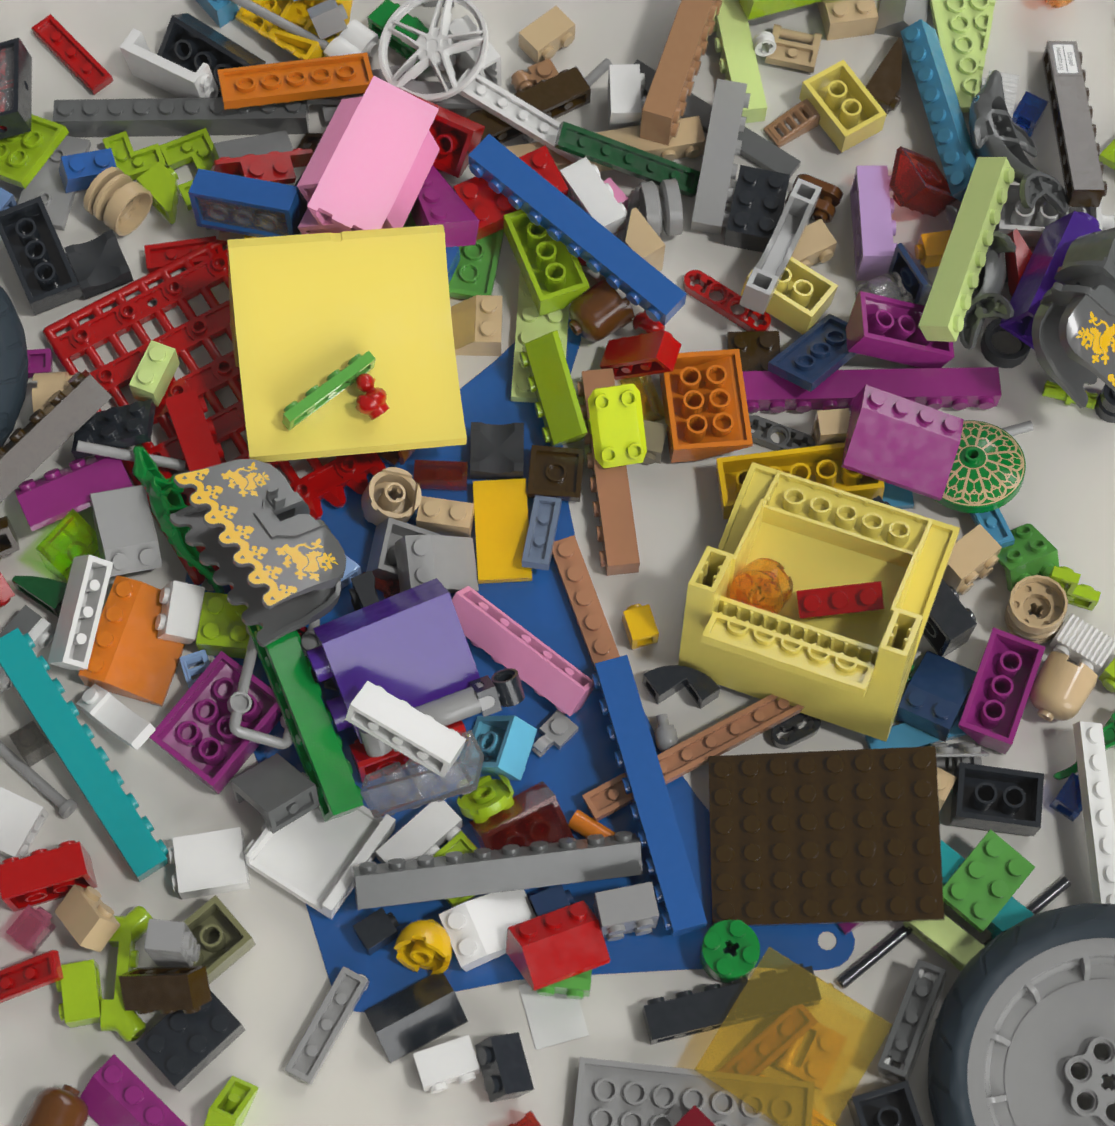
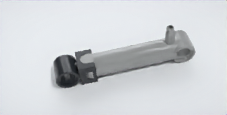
M508 668L496 672L492 675L491 679L486 675L470 681L471 687L415 707V709L423 714L430 715L443 726H447L479 713L486 717L502 711V707H511L521 703L525 695L518 671ZM359 728V733L368 756H383L394 749Z

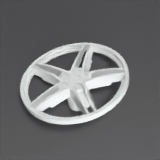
M408 0L392 14L383 29L378 49L380 67L389 84L429 102H436L458 94L476 78L487 57L489 34L484 17L470 0H446L440 28H437L444 1L438 0L428 33L399 21L415 7L435 0ZM452 2L464 6L473 14L480 31L448 35L452 17ZM396 25L418 35V39L415 41L395 29ZM392 34L417 50L394 75L388 63V45ZM481 36V38L470 39V37ZM463 39H470V40H466V41H462V42H458V43H454V44H453V41L463 40ZM481 45L474 67L457 84L453 65L456 62V53L471 50L472 47ZM432 66L444 91L435 94H420L412 92L403 86L411 79L414 80L426 68ZM446 70L452 88L448 89L441 71Z

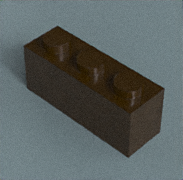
M206 966L136 968L119 976L125 1011L137 1010L138 1014H147L160 1010L161 1014H168L177 1010H183L184 1014L200 1011L202 1005L212 1001Z

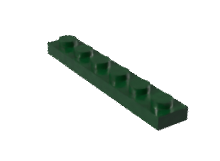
M565 121L560 123L554 148L582 158L586 157L592 162L647 182L653 181L658 186H660L662 180L676 178L680 194L691 198L696 195L700 171Z

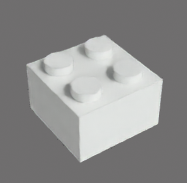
M640 64L609 65L607 82L609 130L639 126L642 109L646 98L643 97L645 73H640Z

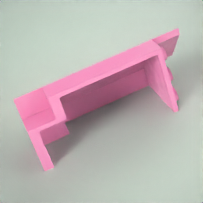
M373 76L363 97L342 99L297 184L298 189L308 202V208L298 226L302 234L340 233L344 231L403 227L440 150L429 131L439 109L376 76Z

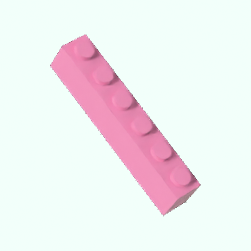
M470 586L455 593L452 602L464 635L470 639L474 646L483 649L491 655L495 662L504 665L507 669H516L520 680L530 685L538 695L547 698L560 712L571 716L582 708L594 689L592 679Z

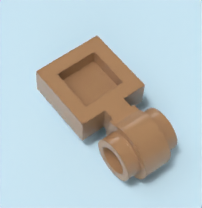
M548 58L529 66L528 72H524V70L516 71L511 77V84L516 92L522 89L526 90L536 85L539 81L548 80L559 73L551 59Z

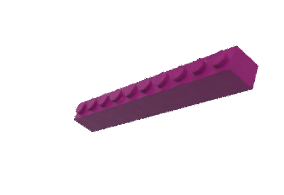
M999 367L837 370L811 392L770 371H743L748 413L750 414L758 411L781 413L785 410H796L797 412L805 413L811 410L849 408V411H851L853 399L865 385L937 410L953 407L956 410L966 409L967 407L991 409L997 407L1002 396Z

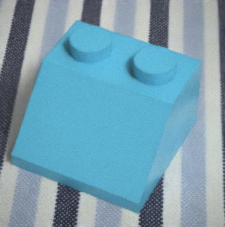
M515 715L477 716L461 767L482 775H490L496 779H500L498 775H503L511 781H521L537 729Z

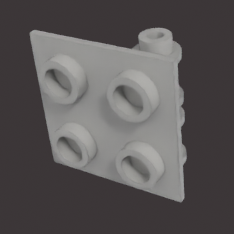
M942 742L931 743V746H936L937 767L944 771L945 757L946 769L951 771L952 757H954V767L956 769L960 763V757L963 763L982 765L981 757L977 756H989L988 752L982 750L981 746H976L973 742H959L958 747L948 746V743Z

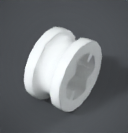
M760 32L753 38L754 50L757 55L764 57L775 52L777 47L772 33Z

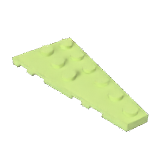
M929 0L934 29L943 51L962 113L969 112L973 98L981 88L996 0Z

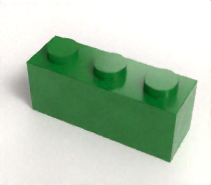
M385 0L367 17L369 29L378 34L379 39L387 21L401 6L400 4H394L390 0ZM408 13L399 21L425 33L429 32V29L423 25L420 19L412 17ZM397 25L395 27L397 31L415 41L419 37ZM393 34L391 35L388 46L408 60L417 51L402 42L398 37Z

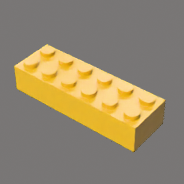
M845 443L716 458V475L723 520L729 519L752 462L871 500L877 496L883 499L885 485L883 481L841 467Z

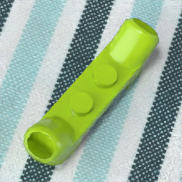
M136 906L126 916H114L120 923V926L108 941L112 947H118L114 999H102L101 1030L116 1031L125 1042H134L146 1030V1023L135 1011H125L119 976L138 967L139 951L135 950V943L147 932L149 919H153L143 906Z

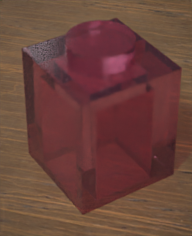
M28 904L6 933L34 955L56 926L50 921L53 916L39 906L35 910Z

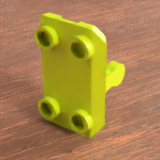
M631 383L594 389L588 398L590 415L588 427L590 434H592L595 459L603 468L642 463L647 452L640 391Z

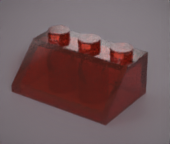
M902 146L897 149L889 186L894 192L892 195L894 201L900 207H906L911 211L915 210L923 215L936 217L945 210L947 205H951L957 200L951 195L948 182L934 159Z
M543 781L514 796V805L511 808L490 816L486 822L480 824L474 823L473 820L469 822L481 848H489L491 850H499L503 846L511 844L524 847L531 846V843L536 841L557 843L562 838H574L555 794Z

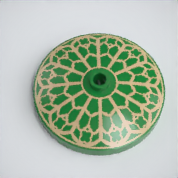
M964 420L961 441L943 497L940 501H935L946 508L963 513H984L1006 505L1019 492L1025 476V456L1018 442L1008 432L998 426L982 421Z

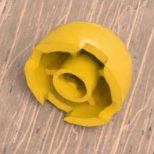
M435 920L411 922L401 931L394 946V949L398 952L396 955L397 960L415 972L422 968L432 970L431 975L443 973L448 969L452 958L453 948L451 939L444 927Z

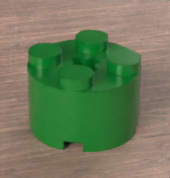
M724 920L714 924L705 934L700 948V962L704 971L711 978L727 984H731L733 980L748 977L753 971L760 955V943L757 935L741 920ZM726 947L735 950L734 957L730 953L724 954Z

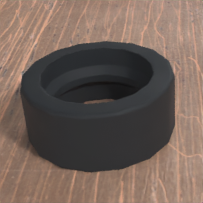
M999 317L992 320L986 327L980 342L981 352L985 359L993 366L1014 368L1027 358L1031 347L1020 340L1021 349L1015 354H1006L997 350L991 342L992 336L996 332L1007 331L999 325L1002 320Z

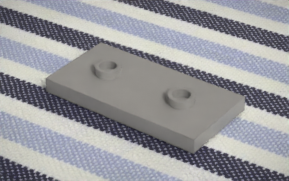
M66 136L26 189L22 188L17 205L41 196L54 228L64 231L76 191L65 193L59 174L61 156L89 152L90 140Z

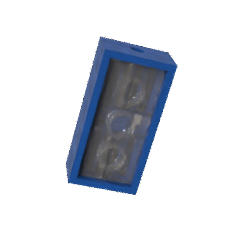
M198 169L188 192L197 226L259 238L300 235L298 226L304 213L297 186Z

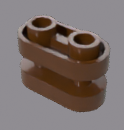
M807 174L797 175L793 188L798 178L822 187L810 218L815 222L820 219L824 223L831 222L836 213L835 207L840 204L843 197L842 190L831 183ZM792 191L789 192V194H788V196H787V198H786L785 204L787 203L788 198H789V196H790V194H791Z

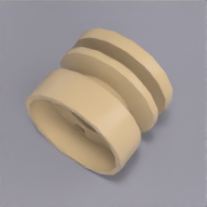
M110 167L101 172L92 181L86 191L83 202L84 208L88 213L94 215L99 221H103L116 234L125 236L132 233L145 220L153 203V195L138 182H133L131 177L124 174L118 167Z
M1041 575L1025 577L1017 582L1011 591L1005 610L1004 620L1008 631L1015 636L1037 644L1046 643L1054 638L1067 612L1068 600L1065 590L1055 580Z

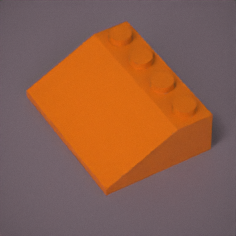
M739 349L679 353L673 372L659 374L665 423L668 424L667 438L670 462L699 461L752 447L753 441Z
M119 575L116 576L99 620L88 668L80 670L78 673L84 685L92 687L94 684H97L108 692L163 707L185 644L157 638L158 630L155 629V623L158 614L162 610V603L159 602L160 589L141 581Z

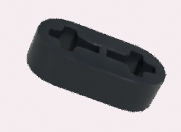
M799 713L774 726L771 732V741L779 749L790 748L817 734L821 726V719ZM804 718L808 721H814L812 729H809L808 726L801 729L798 727L803 724ZM779 730H782L784 733L793 730L788 736V741H785L784 738L778 739Z

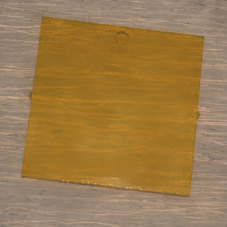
M769 947L694 1070L751 1106L755 1113L760 1112L780 1126H834L893 1024L834 988L832 983H826Z

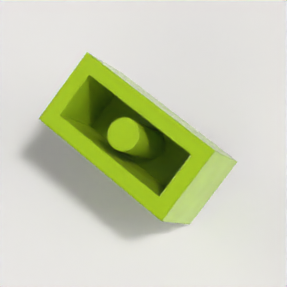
M92 959L61 965L64 979L56 981L57 991L62 992L63 1003H59L61 1021L65 1020V1023L70 1028L100 1023L103 997L98 963Z

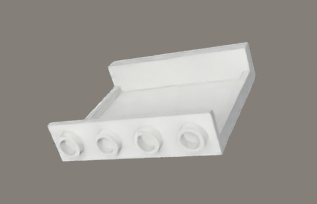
M318 806L274 834L267 829L264 822L260 837L257 840L252 839L245 849L246 865L332 919L354 888L353 867H358L363 862H372L376 857L375 851L388 840L395 830L396 819L388 814L382 818L365 806H361L355 812L325 822Z

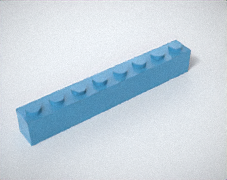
M920 19L900 32L951 195L962 202L977 158L936 30Z

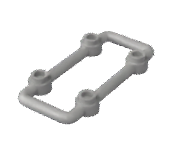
M320 619L310 623L307 632L300 637L304 656H307L306 651L319 646L313 628L320 626ZM246 625V631L250 638L237 692L232 694L227 701L228 710L231 712L229 728L232 734L239 738L276 749H286L292 745L293 740L283 715L280 718V723L285 729L283 738L240 726L242 715L248 712L252 706L248 690L257 656V649Z

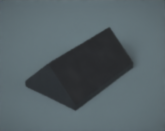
M444 973L432 974L364 1010L390 1063L468 1022L460 1002Z

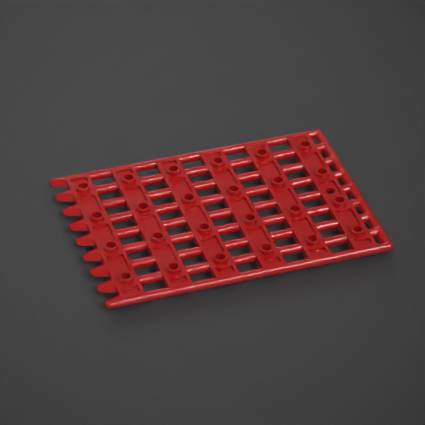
M215 239L43 329L44 336L65 371L69 375L76 374L78 370L72 361L86 354L96 369L90 372V374L111 394L117 406L120 407L129 404L120 389L130 383L151 342L142 324L154 318L157 319L165 333L152 341L175 348L178 358L182 359L190 373L178 380L173 376L159 406L156 407L153 425L159 422L169 439L154 446L152 441L142 443V447L145 448L148 454L185 460L174 426L168 418L170 414L164 399L195 389L198 398H206L215 412L214 415L206 418V421L212 419L216 435L212 436L214 443H222L231 438L241 454L231 461L249 459L248 445L240 434L246 430L241 385L238 382L240 372L239 366L236 367L234 350L222 356L212 341L226 333L233 343L230 326V300L219 304L210 290L223 282L229 289L228 249L220 253L216 252L218 245H227L225 240ZM209 256L208 259L197 265L192 262L196 257ZM183 267L186 269L174 277L171 276V273ZM162 279V283L149 289L148 285ZM137 291L140 292L139 295L126 301L125 297ZM202 294L210 310L197 316L188 300ZM151 300L157 301V304L153 307L148 305V302ZM114 303L117 304L116 307H114V308H112V309H110V310H108V311H106V312H103V311H102V309H104V308H106V307H108V306H110V305H112V304H114ZM179 306L188 321L174 328L165 312ZM93 314V319L80 325L79 321ZM67 327L71 328L70 331L57 337L56 333ZM133 330L142 346L128 352L119 336ZM110 342L119 358L104 364L96 348ZM203 345L213 361L199 368L189 352ZM229 385L238 402L224 409L214 392ZM377 453L336 456L337 459L324 466L318 458H309L306 460L313 469V472L302 478L298 477L289 462L291 460L265 462L275 468H281L290 482L289 485L294 492L297 491L307 503L310 515L315 520L321 519L323 514L320 500L325 498L333 506L342 508L346 502L345 486L348 485L356 493L362 495L369 484L367 474L372 473L375 476L383 469H386ZM225 458L220 459L221 463H226ZM121 460L134 485H142L132 474L134 462ZM157 466L158 471L165 479L173 476L170 472L172 469ZM184 488V491L181 493L185 505H191L189 498L196 491L194 488ZM146 492L149 506H151L149 501V494ZM152 513V515H153V517L155 518L156 522L158 523L159 527H161L160 524H159V522L157 521L155 515ZM195 546L199 553L205 550L204 546ZM178 556L193 583L196 585L202 584L205 580L204 575H201L195 567H190L184 558ZM211 565L215 571L220 569L217 565Z

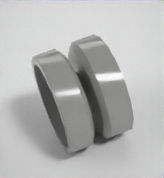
M676 178L662 180L659 192L653 181L640 182L638 189L639 210L642 216L658 236L661 234L662 225L668 236L681 235L683 231V209Z

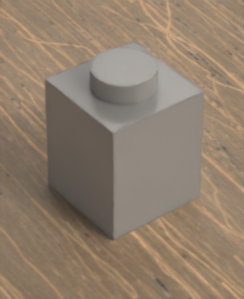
M327 0L307 9L320 40L347 29L344 19H347L348 16L343 4L337 5L335 0Z

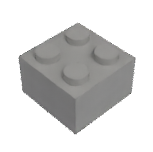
M652 882L595 893L593 904L595 916L599 921L603 937L607 938L608 941L620 940L624 938V934L635 932L637 936L649 934L652 932V928H656L659 912Z

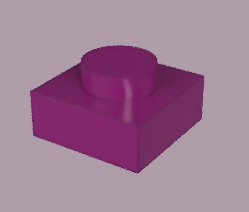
M51 348L27 350L28 378H33L34 373L53 372V353Z

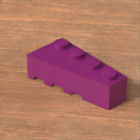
M432 165L410 211L416 226L443 225L446 247L475 245L479 219Z

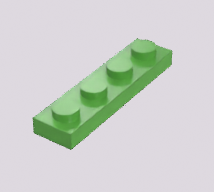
M370 351L364 355L360 353L355 355L348 362L349 366L342 371L337 369L327 377V382L322 386H313L305 394L306 397L299 403L297 401L290 403L284 409L285 413L283 414L282 423L288 430L294 428L356 382L360 374L368 373L372 370L376 358Z

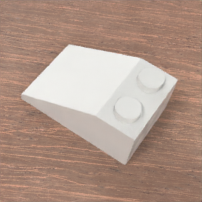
M524 889L490 893L438 914L444 929L451 939V945L458 962L466 972L506 954L508 927L536 917Z

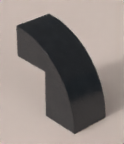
M679 665L662 666L650 670L643 675L642 681L657 704L685 687L700 709L718 698L721 689L706 674L696 669Z

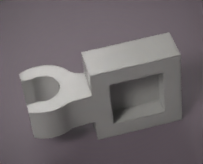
M557 710L540 727L539 732L543 736L533 744L534 748L532 751L541 758L552 745L560 750L578 732L579 727Z

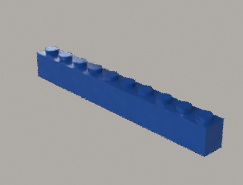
M490 134L468 155L469 169L476 177H482L488 182L494 192L502 193L507 197L509 203L515 209L523 210L532 223L535 225L540 224L544 227L553 240H560L574 257L579 256L582 258L591 271L594 273L599 272L603 275L607 283L612 288L620 289L625 293L626 298L633 305H639L646 310V314L651 320L659 321L665 326L685 305L687 293Z
M624 655L595 663L596 673L591 674L595 690L601 689L603 699H599V704L603 716L608 715L610 725H606L609 739L611 742L616 741L618 751L614 752L618 768H624L626 777L622 778L626 795L631 793L634 804L630 805L631 814L634 821L639 820L642 831L637 833L641 847H647L650 858L645 859L649 875L655 874L658 885L653 886L658 903L663 902L666 912L661 914L666 930L671 929L673 937L706 928L707 920L628 656Z

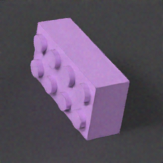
M857 166L850 189L856 281H885L897 243H893V236L896 234V221L891 219V213H894V198H890L889 191H892L893 178L892 175L888 176L887 166Z

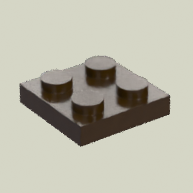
M779 331L727 332V350L739 349L742 371H768V362L781 353Z
M532 445L527 498H535V495L561 498L562 501L580 502L585 449Z

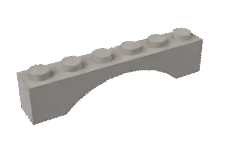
M798 178L772 237L746 283L739 305L764 315L815 209L822 187Z

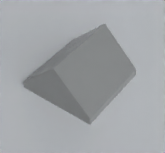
M880 0L875 33L902 38L901 30L920 19L925 22L927 21L929 0Z

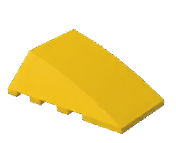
M293 0L251 1L318 36L307 9L327 0H297L294 2ZM335 0L337 5L343 4L348 16L344 21L348 25L353 0ZM243 7L240 8L235 16L236 20L301 60L324 57V51L317 41L291 34ZM342 31L333 34L327 38H324L323 40L329 42L330 44V42L337 36H339Z

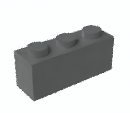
M284 130L213 143L211 159L214 162V160H218L221 157L235 158L246 154L261 155L271 151L287 152L294 149L287 131Z

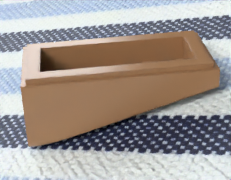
M805 99L764 128V132L774 145L780 148L819 125L820 114L809 100ZM797 118L801 124L798 125L794 119ZM785 124H788L792 130L789 131ZM779 128L784 136L781 137L776 129Z

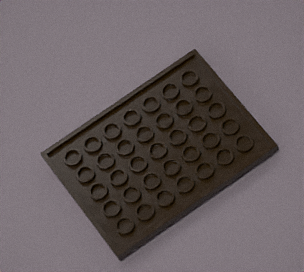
M936 746L708 756L712 925L724 920H741L748 926L945 920Z

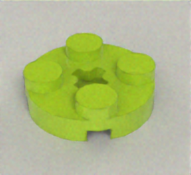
M487 775L470 782L462 790L464 795L461 799L459 796L457 799L462 814L466 818L473 819L474 823L480 824L486 822L490 816L511 808L514 805V791L509 779L503 775H498L500 779H491V776Z

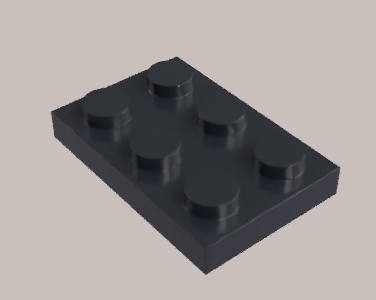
M153 400L136 401L132 404L96 412L74 434L71 450L74 458L80 459L94 455L76 451L78 440L116 448H125L150 442L156 409Z

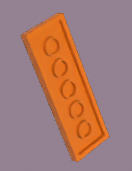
M367 52L218 70L224 110L289 103L300 100H314L325 97H339L350 94H364L373 78Z

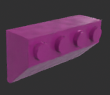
M863 291L857 293L846 327L848 352L919 368H942L954 358L953 342L927 341L918 325L925 306Z
M95 455L85 460L84 458L75 459L69 463V467L62 470L58 468L46 472L43 478L36 481L33 479L26 480L18 486L19 488L15 489V493L33 532L91 507L90 493L131 487L132 483L120 459Z
M993 627L958 727L979 745L1006 754L1013 744L1046 647Z
M115 1054L92 1076L80 1096L88 1106L89 1116L99 1126H187Z

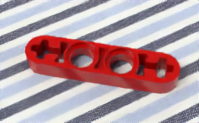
M690 270L686 273L683 288L690 296L746 331H769L771 318L766 311L762 315L743 307L745 311L742 314H734L730 308L733 305H739L742 296L700 270ZM696 279L700 281L699 284L690 285L691 281L694 282ZM713 291H718L723 295V299L714 301L709 297V294ZM749 312H751V317L749 316L748 320H745ZM763 320V325H754L755 321Z

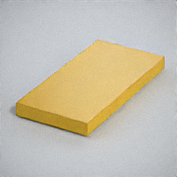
M526 478L473 481L478 584L532 581V568L522 567V557L529 527Z

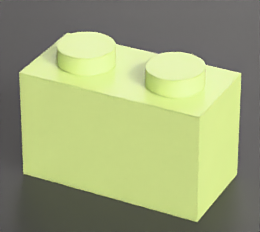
M151 340L129 383L134 399L139 401L152 399L155 406H159L180 364L175 348Z

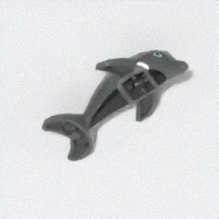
M993 70L988 77L986 85L974 96L969 109L968 125L976 158L1007 157L1010 166L1015 172L1014 182L1020 183L1019 198L1021 205L1025 209L1034 208L1036 201L1042 196L1057 212L1067 213L1069 209L1068 199L1059 181L1053 176L1036 169L1026 157L1024 152L1032 157H1036L1038 152L1029 135L1023 128L1013 122L1005 103L1001 73Z
M947 205L945 216L952 231L959 209L955 206ZM994 231L992 245L989 246L986 253V263L981 268L978 286L974 288L971 307L966 312L963 330L959 332L960 342L964 348L969 350L976 346L985 318L1000 317L1006 320L1014 315L1011 303L1000 294L1003 291L1005 282H1008L1004 253L1015 252L1016 245L1010 236L1000 231Z

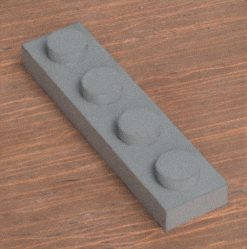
M343 966L287 1064L286 1072L312 1085L369 983L368 979Z

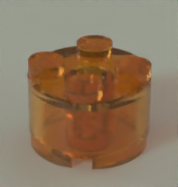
M759 558L747 564L735 577L730 586V599L778 614L791 598L793 581L790 576L788 577L784 567L779 562L768 558Z

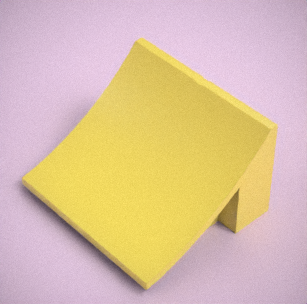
M443 225L227 240L230 326L236 367L239 366L249 459L262 462H276L466 445L467 435L455 355ZM370 351L376 358L374 368L367 374L376 379L374 382L375 388H383L386 391V403L390 408L385 413L371 420L368 414H362L356 410L357 397L366 393L360 391L356 387V382H354L291 430H288L282 423L283 414L285 413L284 409L293 401L299 403L306 397L305 394L313 386H322L327 382L326 379L332 372L337 369L342 371L349 366L348 362L359 353L364 355Z
M752 462L730 514L718 549L710 546L706 547L688 583L678 665L696 669L706 674L718 685L759 699H763L771 694L778 696L776 699L778 701L783 698L788 700L789 705L793 707L796 705L803 706L804 708L800 713L887 742L916 652L960 528ZM882 581L885 609L801 619L799 617L797 591Z

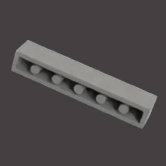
M717 79L691 230L721 235L722 226L727 227L730 212L725 211L726 202H732L734 188H730L729 184L730 179H736L738 164H733L734 156H740L742 140L737 139L739 131L744 132L746 117L742 116L743 108L748 109L751 93H746V83Z

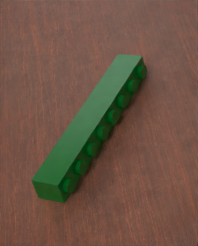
M247 625L306 776L316 786L320 804L319 809L324 821L327 822L355 812L364 805L362 802L363 794L360 787L354 782L351 763L344 757L341 738L333 729L331 713L323 704L321 688L314 681L311 674L310 661L307 656H304L301 649L299 633L295 630L262 647L259 646L256 640L257 632L263 629L262 626Z

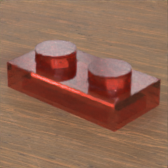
M415 460L413 480L416 484H419L421 489L467 491L468 462Z

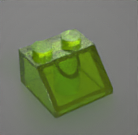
M74 509L35 548L46 569L64 583H68L74 557L92 555L100 558L96 531Z

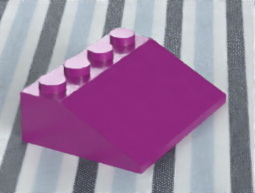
M865 385L852 402L841 467L940 501L959 448L964 419Z
M222 651L149 737L217 794H220L260 745L259 743L239 738L230 731L229 721L231 712L228 710L227 701L232 694L237 692L242 666ZM252 674L248 690L252 706L248 712L242 715L240 726L269 734L280 721L282 713L273 690Z

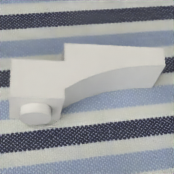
M97 684L86 690L82 698L76 703L89 718L102 725L110 734L135 750H138L156 730L148 721L127 708Z

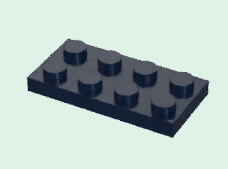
M828 314L769 361L768 371L810 392L813 391L857 354L848 352L846 336L848 322Z

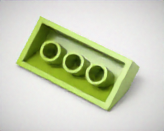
M523 210L504 215V233L540 316L565 308L589 288V283L578 258L574 257L567 250L566 245L560 240H553L548 235L547 230L540 224L535 225L532 223Z
M558 330L524 343L523 351L520 352L523 367H528L530 377H527L530 392H535L538 401L534 403L538 418H543L545 425L542 428L545 443L550 442V445L553 447L581 441L588 433Z

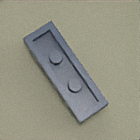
M535 495L522 557V567L549 570L562 505L561 498Z

